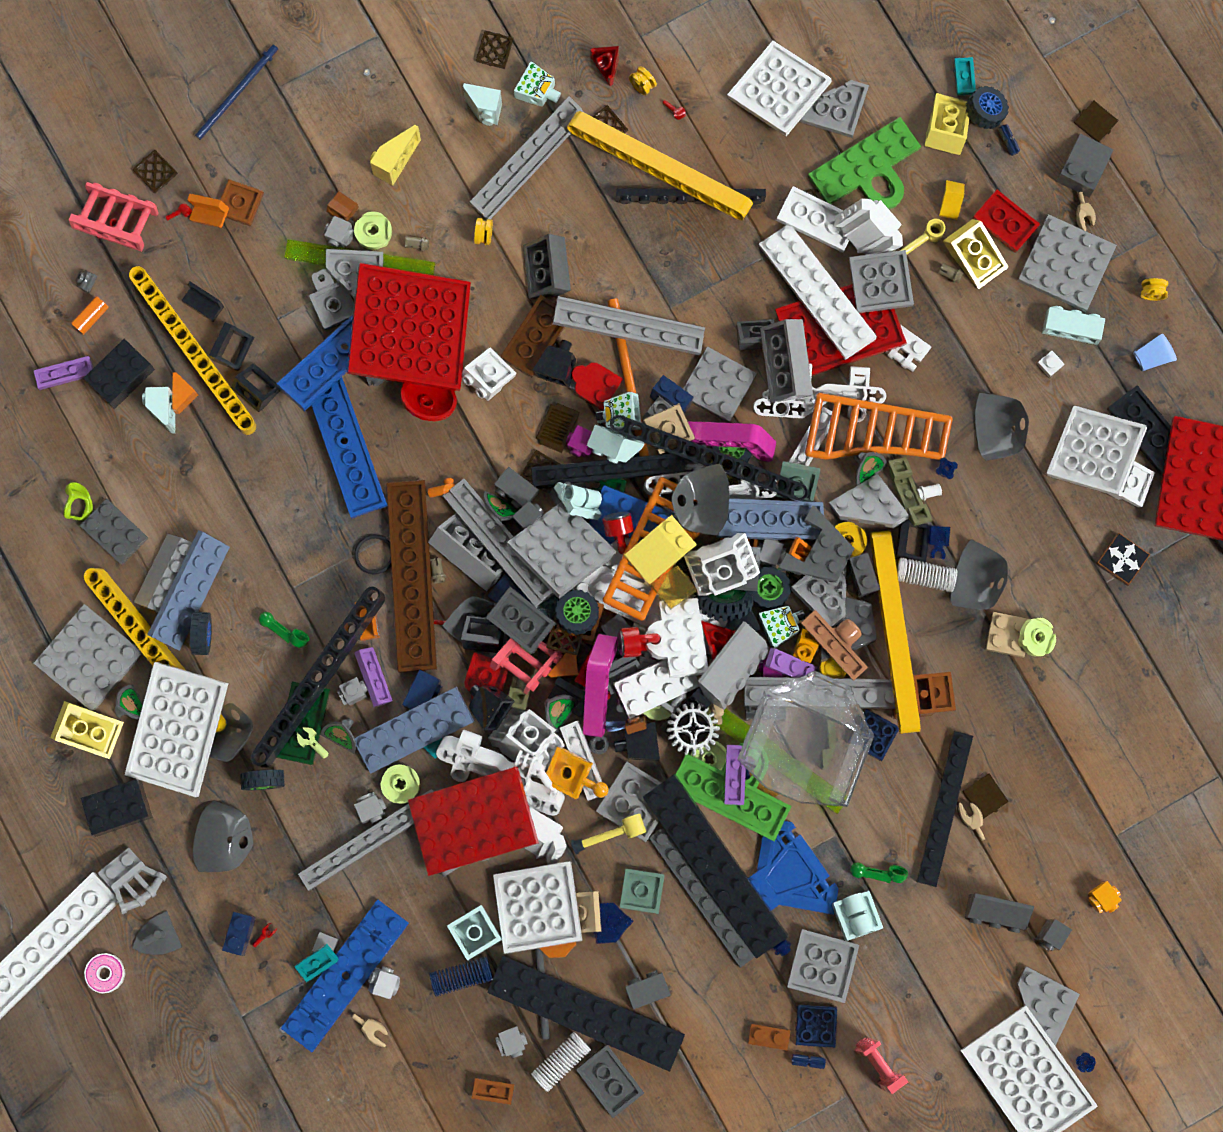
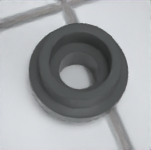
M604 736L602 738L592 737L589 747L594 754L601 755L608 750L609 743ZM598 741L602 742L603 744L602 748L600 749L596 748L595 746L596 742Z

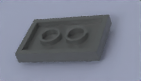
M107 498L80 525L121 565L148 539Z
M512 587L508 588L486 617L531 654L534 653L556 624V622Z
M608 1045L576 1069L612 1118L644 1094L643 1090Z

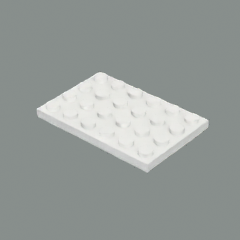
M154 662L125 775L193 797H199L229 683Z
M1026 1005L961 1049L965 1058L1017 1132H1062L1098 1107Z

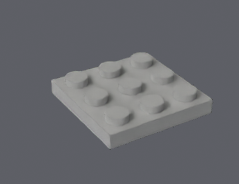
M906 250L849 257L855 304L858 313L911 307L914 305Z
M707 347L683 389L694 396L693 404L730 423L757 373Z
M626 762L596 812L619 827L623 826L622 819L641 814L646 833L636 837L646 843L659 820L642 796L661 784V782Z
M801 929L787 987L845 1003L859 945Z

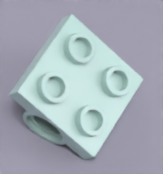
M560 482L554 487L558 498L563 502L569 514L598 520L602 515L598 509L602 500L599 491Z
M870 891L854 894L832 903L845 942L883 929Z

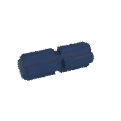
M1007 124L1002 125L998 131L1003 141H1006L1005 145L1011 156L1018 154L1020 149L1015 138H1013Z
M793 1054L791 1063L797 1066L807 1067L808 1065L812 1068L824 1069L826 1059L813 1056L809 1058L806 1055Z

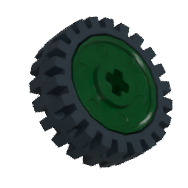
M731 589L718 595L712 593L707 596H699L696 591V598H698L699 610L702 609V614H707L708 618L711 619L714 616V619L717 621L722 618V621H727V618L730 621H735V617L741 619L742 615L746 616L751 611L754 591Z

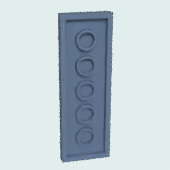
M729 498L727 521L724 528L716 535V538H732L737 533H745L747 539L795 540L796 537H799L803 541H816L820 531L805 523L804 519L812 505L824 515L823 502Z
M198 530L147 634L148 636L180 651L191 628L192 615L194 612H199L230 548L229 546Z
M456 686L354 739L356 747L371 774L473 723L474 719Z

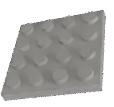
M1048 214L1019 276L1018 282L1086 312L1117 245Z
M560 502L507 542V547L558 598H561L608 562L617 552L581 516L569 514L563 502Z
M84 604L33 664L85 707L95 711L143 653L137 646Z

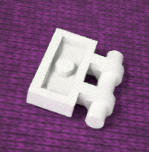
M901 325L907 344L885 353L888 354L887 356L890 359L894 358L901 363V367L913 372L917 366L912 363V360L915 359L920 363L931 349V346ZM899 349L907 353L909 356L907 358L902 356L900 353H898Z

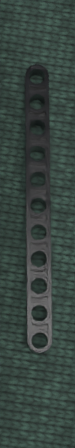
M616 415L610 421V429L616 434L703 467L719 463L721 465L723 460H728L732 466L730 470H724L727 476L793 501L804 500L808 495V489L802 483L625 416ZM616 419L623 421L624 427L622 429H616L613 426V422ZM634 426L640 427L642 434L634 436L631 433V428ZM651 433L659 435L660 440L658 443L650 441L649 436ZM675 440L678 444L677 449H669L668 441ZM689 446L693 447L696 451L693 457L687 456L685 452ZM706 453L712 454L714 458L710 464L706 463L703 459ZM741 467L749 469L748 477L740 475ZM761 473L767 476L765 484H761L758 481V475ZM778 480H781L785 483V489L783 491H779L776 488V482ZM796 487H800L803 490V495L800 498L794 495Z
M373 586L368 587L363 592L252 752L251 760L255 765L267 768L275 761L383 605L385 595L381 590ZM378 593L377 599L371 601L372 594ZM366 609V615L360 617V611ZM355 625V631L349 633V627ZM340 641H344L342 649L337 648ZM329 657H333L331 665L326 664ZM318 673H321V674H322L321 680H319V681L316 682V680H315L316 675H317ZM307 689H310V695L307 698H305L304 692ZM299 705V711L293 714V708ZM287 721L288 727L282 730V724ZM276 737V744L271 746V739ZM264 753L266 756L265 760L260 763L259 757Z

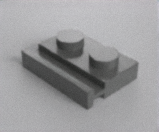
M620 656L613 660L609 671L608 691L611 695L617 692L613 682L642 669L636 657L623 658Z

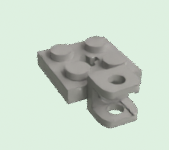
M326 269L313 273L312 281L317 292L309 295L324 330H327L345 322L353 315L354 302L350 294L339 283L334 284L330 273ZM332 301L339 303L336 310L329 308Z

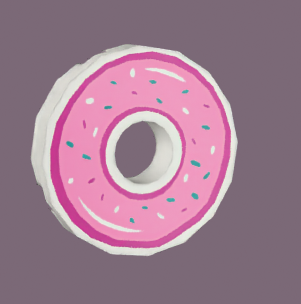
M109 953L96 955L86 965L84 972L85 981L92 990L99 993H109L118 989L125 977L122 961L117 956ZM104 967L110 971L107 979H103L100 976V971Z

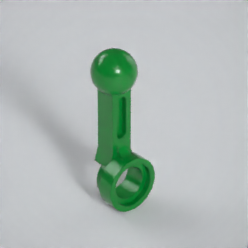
M263 612L259 615L258 621L260 625L268 627L287 643L291 642L295 647L302 648L309 642L310 638L304 631L294 629L292 632L276 621L270 612Z
M856 862L850 868L851 875L855 878L866 877L887 883L891 881L903 883L908 876L907 869L898 865H892L888 871L866 867L862 863Z

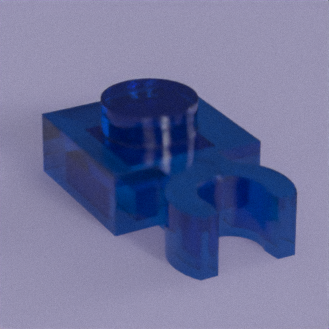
M930 525L929 545H934L930 552L931 558H935V553L939 551L941 553L940 559H945L946 553L943 546H949L951 527Z

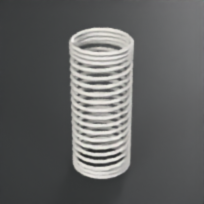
M901 557L897 566L898 582H904L905 580V583H907L909 578V584L912 581V584L915 583L917 585L919 581V586L922 583V586L928 587L929 584V588L932 586L936 590L939 586V590L942 588L943 591L946 587V592L952 593L956 583L957 569L944 568V566H937V564L934 566V564H927V562L924 564V562L907 560V558Z
M575 1032L570 1035L572 1040L567 1038L569 1042L565 1040L566 1044L562 1043L569 1053L560 1045V1048L566 1055L557 1048L563 1057L555 1050L560 1059L552 1053L557 1061L549 1055L554 1063L549 1058L547 1060L551 1065L546 1060L544 1062L548 1067L542 1063L550 1075L541 1065L539 1067L547 1077L538 1068H536L537 1071L534 1070L531 1073L533 1078L547 1092L555 1086V1083H558L557 1080H561L560 1077L563 1078V1075L566 1076L568 1070L571 1071V1068L574 1067L573 1065L576 1066V1063H579L578 1060H581V1057L584 1058L583 1055L591 1051Z

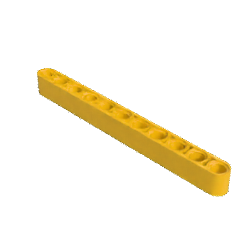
M577 111L567 125V129L573 135L737 220H743L753 205V202L748 197L584 112Z
M140 266L133 267L129 272V277L239 430L245 435L253 434L256 430V423L147 272ZM143 274L141 280H135L137 275ZM154 289L152 294L146 295L147 290ZM160 303H164L165 306L158 310L157 306ZM170 318H175L173 324H167V321ZM180 333H186L183 339H178ZM192 347H196V348H197V350H196L195 353H193V354H189V353H188V351H189L190 348H192ZM202 362H208L205 368H199ZM212 377H218L216 383H210ZM224 391L229 392L228 397L221 398V394ZM233 407H240V410L237 413L231 412ZM245 421H251V425L248 428L242 427Z
M890 530L871 532L870 542L875 575L880 588L878 595L898 729L900 734L920 732V719Z
M102 568L87 569L84 573L85 583L153 666L154 662L164 664L167 660L169 666L185 670L164 643L147 635L151 626L109 574ZM95 572H96L97 575H98V578H97L96 581L94 580V574H95ZM107 587L109 588V591H110L108 596L106 595V592H105V590H106ZM118 602L121 603V609H120V610H118V608H117ZM130 616L133 618L132 625L129 623ZM142 631L145 633L144 639L141 638ZM154 645L157 648L156 654L152 650ZM220 714L216 732H221L226 727V720L222 714Z

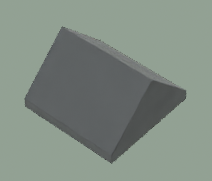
M774 319L737 322L739 351L763 349L760 328L775 323Z

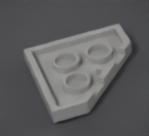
M850 80L843 86L822 94L799 122L853 138L869 85Z
M326 249V270L354 299L359 264L383 267V252Z
M878 474L829 502L830 507L840 520H858L859 523L871 525L877 523L883 524L885 527L894 528L909 519V514Z
M846 566L837 582L805 575L791 587V591L812 612L816 610L832 628L845 619Z
M1025 966L1016 984L1021 994L1023 1005L1028 1007L1056 1046L1080 994Z

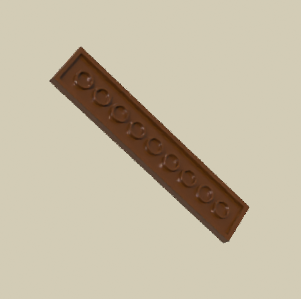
M425 480L387 483L398 672L437 670Z

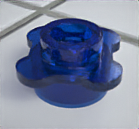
M945 457L941 458L940 466L936 469V473L947 479H952L958 464L948 461Z

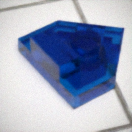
M613 902L599 903L601 931L593 932L596 944L617 942L634 920L627 916Z

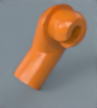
M446 478L443 481L444 485L428 488L429 497L432 498L448 493L455 486L454 480Z

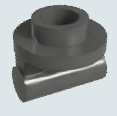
M86 270L83 273L80 272L75 280L77 287L81 288L84 292L90 293L97 276Z

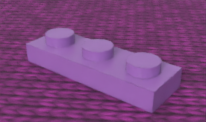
M90 356L34 370L37 387L39 390L83 379L93 369Z
M374 648L356 651L355 656L373 706L392 702L393 700Z
M770 648L765 667L791 678H814L817 666L801 661L775 648Z
M727 745L724 804L744 805L747 746Z

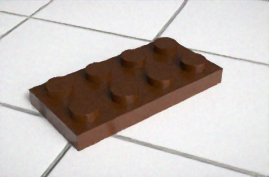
M540 295L500 356L504 361L531 378L535 374L533 368L546 348L553 346L565 329L564 326L553 324L556 304Z

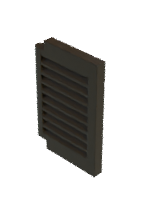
M559 403L556 406L550 404L536 436V439L540 440L539 444L562 453L566 446L567 437L572 432L580 412Z

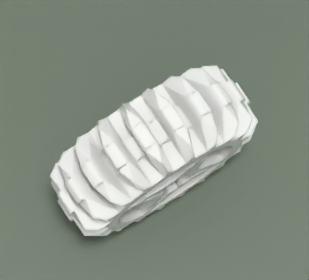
M694 703L690 704V709L687 708L686 704H683V712L680 708H677L676 711L679 715L671 714L675 721L668 720V724L673 726V728H667V732H673L672 735L668 736V739L672 740L675 738L672 746L674 747L679 744L680 746L677 751L680 752L682 748H686L685 755H688L689 750H692V755L695 756L697 749L702 755L704 753L703 747L707 751L710 750L708 743L715 745L716 742L711 738L719 737L718 734L713 733L720 729L718 726H713V724L718 722V719L711 720L714 712L707 715L706 713L709 708L702 711L700 710L702 707L700 704H698L697 709H694ZM690 714L689 724L677 727L679 720L685 715ZM696 714L702 716L707 721L708 726L698 724ZM692 720L693 725H696L699 729L695 732L694 739L693 734L687 729L691 727ZM709 732L707 739L697 744V735ZM678 733L687 734L690 737L691 745L683 742Z

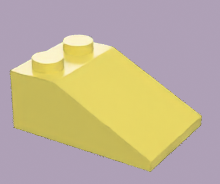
M936 93L924 146L957 155L961 154L967 139L969 117L968 113H966L967 101Z
M417 125L410 127L380 146L377 152L374 151L372 153L370 164L374 176L392 186L394 185L421 141Z
M970 220L943 240L952 257L978 289L1008 268L1007 263L983 223L979 220Z
M671 515L624 556L647 584L650 585L697 544Z
M64 701L50 738L110 759L124 722Z

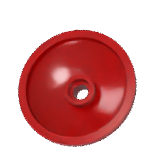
M404 383L400 393L401 402L405 409L413 416L425 421L444 420L452 415L457 405V397L454 390Z

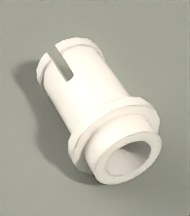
M940 484L927 487L920 486L917 489L922 501H925L926 498L942 495Z

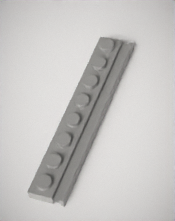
M568 96L471 199L469 204L486 220L491 219L571 134L567 129V125L577 111L584 112L582 108Z
M560 296L557 298L553 319L554 325L696 355L701 354L705 327Z
M465 479L451 488L446 495H443L445 500L535 607H538L539 604L545 602L554 594L507 547V542L513 536L488 509L484 501Z
M749 677L744 686V706L895 709L892 682L886 679H855L852 681V679Z

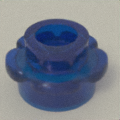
M785 939L773 947L775 955L780 954L784 956L789 953L791 942Z
M1082 1053L1081 1056L1076 1058L1077 1068L1081 1072L1093 1071L1096 1064L1095 1058L1090 1056L1089 1053Z

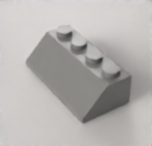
M785 319L761 327L770 402L801 399L813 395L803 320Z
M457 513L437 527L428 542L486 591L495 585L505 573V570Z
M167 534L134 601L135 604L155 613L159 612L192 542Z
M743 621L698 680L704 697L723 710L733 702L736 693L743 689L746 680L755 673L758 664L767 657L769 652L766 641L746 622Z

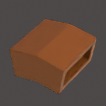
M338 191L327 205L326 212L348 222L359 206L356 202Z

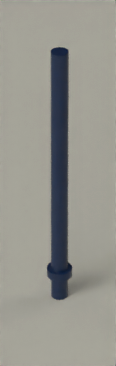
M272 45L267 52L264 51L262 53L261 59L195 134L199 140L204 137L265 64L273 59L272 56L278 50L275 45Z

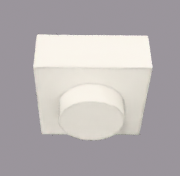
M1053 351L1049 352L1037 363L1049 378L1065 365Z

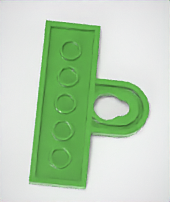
M899 117L809 173L808 178L815 188L818 189L822 198L829 204H833L859 187L867 199L872 201L881 200L890 210L901 202L904 195L903 183L892 166L918 151L921 145L902 118ZM882 176L888 181L889 196L884 197L874 190L871 184L874 177Z
M754 743L739 744L740 746H747L746 756L753 759L752 776L745 780L744 805L724 804L726 762L722 770H719L689 754L685 755L676 776L696 803L775 842L792 806L757 789L767 767V757L761 747Z

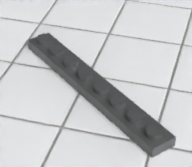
M663 827L650 836L649 839L738 966L741 968L752 960L755 956Z

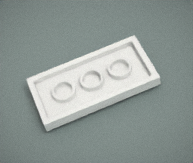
M794 186L792 187L776 221L789 225L795 230L842 253L849 242V239L843 236V227H835V216L843 210Z
M665 659L613 682L629 719L699 687L696 676L669 678L667 660Z

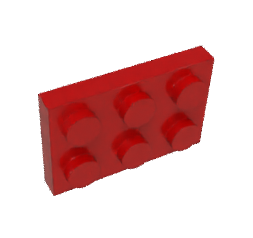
M996 190L972 218L981 221L988 232L1015 253L1040 225L1039 222L999 190Z

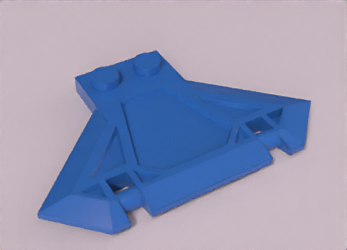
M784 821L775 842L764 836L762 837L757 871L749 877L750 881L771 910L778 905L834 915L832 903L837 901L839 888L835 883L829 886L825 879L830 875L801 834L797 837L793 835L791 831L796 828L794 824ZM783 836L789 841L786 845L781 839ZM818 884L823 890L821 893L815 888Z

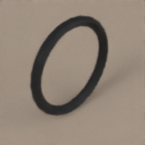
M369 535L357 544L354 559L357 566L363 572L373 575L380 574L388 570L392 565L391 556L384 568L373 571L362 566L358 558V552L361 545L370 539L384 541L389 546L391 552L390 541L381 535Z

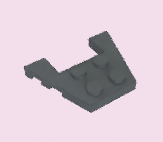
M812 505L804 522L820 531L814 545L804 562L786 553L778 570L837 582L855 548Z
M846 597L845 619L838 623L836 627L844 620L850 619L860 629L861 637L852 644V650L876 642L877 637L872 603ZM819 644L820 661L824 662L832 658Z

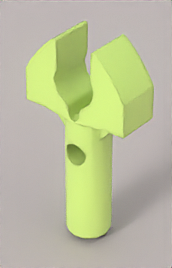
M303 728L309 734L310 740L303 739L297 733L298 743L302 747L310 745L323 759L328 756L329 753L315 740L317 733L312 728Z

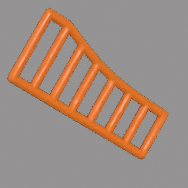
M818 393L815 399L805 455L828 460L859 455L862 452H876L880 454H899L943 460L953 419L949 415ZM823 401L834 403L824 452L813 450ZM841 404L852 406L844 450L832 452ZM860 408L871 409L864 446L852 448ZM878 411L888 412L889 416L883 446H871ZM897 414L907 416L901 447L890 446ZM915 417L926 419L920 449L909 448ZM933 421L944 422L938 452L927 450Z
M664 477L658 479L603 597L605 604L640 621L645 620L671 568L651 583L653 586L648 594L621 582L620 579L624 571L643 579L636 569L628 564L629 561L624 555L638 543L640 537L644 538L649 534V532L644 530L648 520L658 525L665 521V519L652 513L655 504L657 503L674 511L672 502L659 495L664 486L674 491L678 484ZM684 529L693 541L701 534ZM616 588L643 600L644 604L641 610H635L613 599L612 596Z

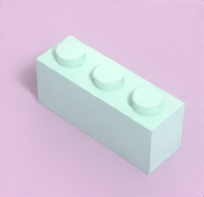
M1060 306L1049 307L1046 312L1042 333L1098 345L1102 340L1105 318H1100V315L1097 314L1086 315L1082 314L1079 310L1067 311L1063 310Z

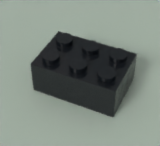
M123 339L83 379L115 409L155 369L128 341Z
M138 779L80 798L91 835L95 837L153 818L143 783Z

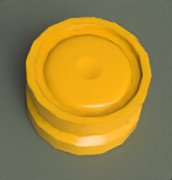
M639 66L635 73H631L628 76L632 86L644 96L650 92V89L657 86L654 77L642 66Z
M477 218L474 237L475 244L484 243L490 246L493 219L485 221L482 218Z
M1150 278L1141 282L1143 288L1141 298L1151 301L1167 299L1168 292L1166 287L1168 286V281Z
M832 658L820 663L819 673L822 678L843 679L846 675Z

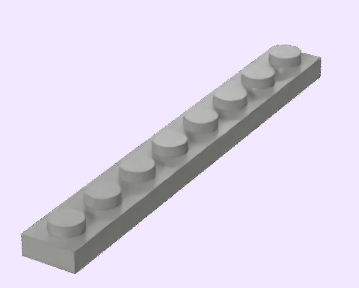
M431 789L425 794L432 793L434 791ZM409 804L300 872L298 875L307 890H312L414 825Z

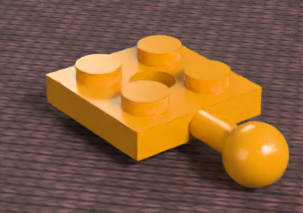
M560 746L556 748L546 772L553 788L574 799L579 798L583 786L592 789L594 795L599 798L605 797L609 791L606 783H595L587 778L593 765L592 762ZM566 767L570 768L572 772L570 778L564 775Z

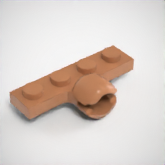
M814 610L801 622V625L852 681L868 668L851 648L852 644L862 634L853 621L846 619L836 628H832Z

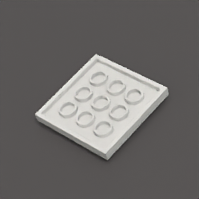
M772 41L727 95L730 100L784 136H787L830 85L832 80L829 76L775 41Z
M1073 406L1046 474L1049 477L1120 497L1147 427L1136 422Z
M570 861L493 875L504 954L582 941Z

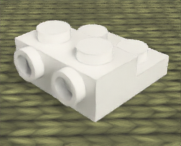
M489 348L464 368L462 380L466 385H472L476 389V394L479 398H485L488 401L516 376V372L497 353Z
M1134 461L1121 496H1111L1118 500L1123 499L1136 507H1142L1155 472Z

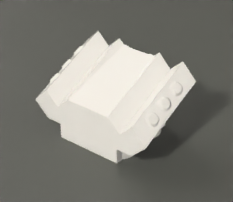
M860 199L835 216V227H843V236L853 243L857 253L870 255L893 252L903 246L902 235L898 231L902 224L881 200Z
M737 533L732 538H724L714 544L702 546L699 550L690 551L684 556L699 596H707L712 593L718 595L747 584V580L754 578L760 573L745 533Z
M511 708L499 728L494 730L488 737L492 746L498 747L502 754L511 758L514 762L520 750L523 751L522 755L526 756L528 753L531 758L534 755L537 756L536 761L544 766V771L550 765L556 748L559 746L563 748L565 746L562 739L555 734L556 729L530 709L526 711ZM531 774V777L539 778L538 775Z
M529 807L539 844L525 847V849L535 854L536 859L546 856L548 865L559 863L566 849L564 836L560 834L563 827Z

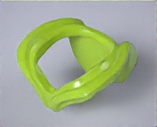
M76 482L69 483L65 488V493L69 498L65 504L63 516L66 519L72 518L85 521L93 510L90 494L83 485ZM80 498L85 501L86 506L82 517L70 515L71 505L75 499Z

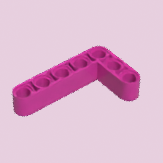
M688 421L695 437L694 440H691L693 443L701 446L747 448L757 459L767 462L773 461L776 441L759 425Z
M598 634L588 660L583 724L584 735L602 738L605 733L609 671L618 647V637Z

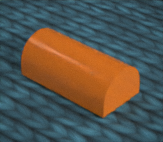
M98 296L95 297L72 322L73 327L84 335L109 307Z

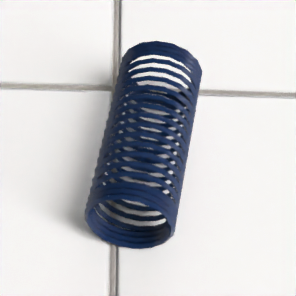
M487 957L479 959L481 969L476 959L479 975L475 961H472L475 974L471 961H469L472 976L466 962L469 979L464 963H462L465 978L461 964H459L462 980L456 965L459 982L454 966H452L455 982L449 967L452 984L447 968H445L448 983L444 969H442L445 986L441 972L438 970L442 988L437 971L430 972L429 977L435 997L441 996V993L442 995L448 994V991L449 993L455 992V990L458 991V988L459 990L465 989V986L466 988L472 987V984L475 986V983L477 985L479 983L482 984V981L483 983L492 981L493 977Z

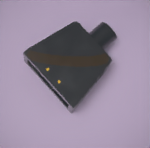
M478 684L472 686L469 692L474 698L469 704V709L484 730H497L513 705L514 700L495 686L482 685L480 687Z

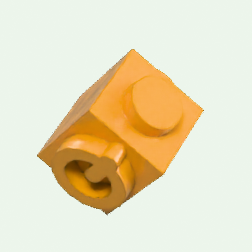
M803 628L794 646L793 656L801 661L811 663L819 643Z
M1108 881L1102 882L1088 893L1090 904L1099 914L1115 911L1119 907L1118 903L1122 901L1119 897L1121 894L1115 886H1111Z

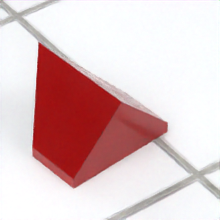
M619 46L590 49L591 59L609 86L613 85L619 61Z
M701 621L709 651L714 661L734 635L735 630Z

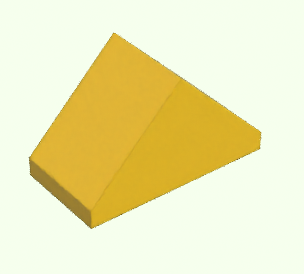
M946 180L939 216L958 219L964 198L965 184Z

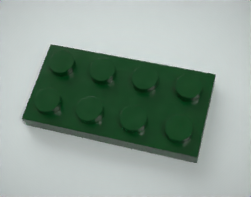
M292 681L288 700L300 683ZM325 688L277 756L278 759L314 765L316 751L310 745L302 747L298 743L297 733L303 739L310 740L309 734L303 728H312L317 733L315 740L319 743L330 689ZM307 689L304 692L305 698H307L310 695V689ZM299 705L293 708V714L299 711ZM287 721L282 724V730L288 727Z

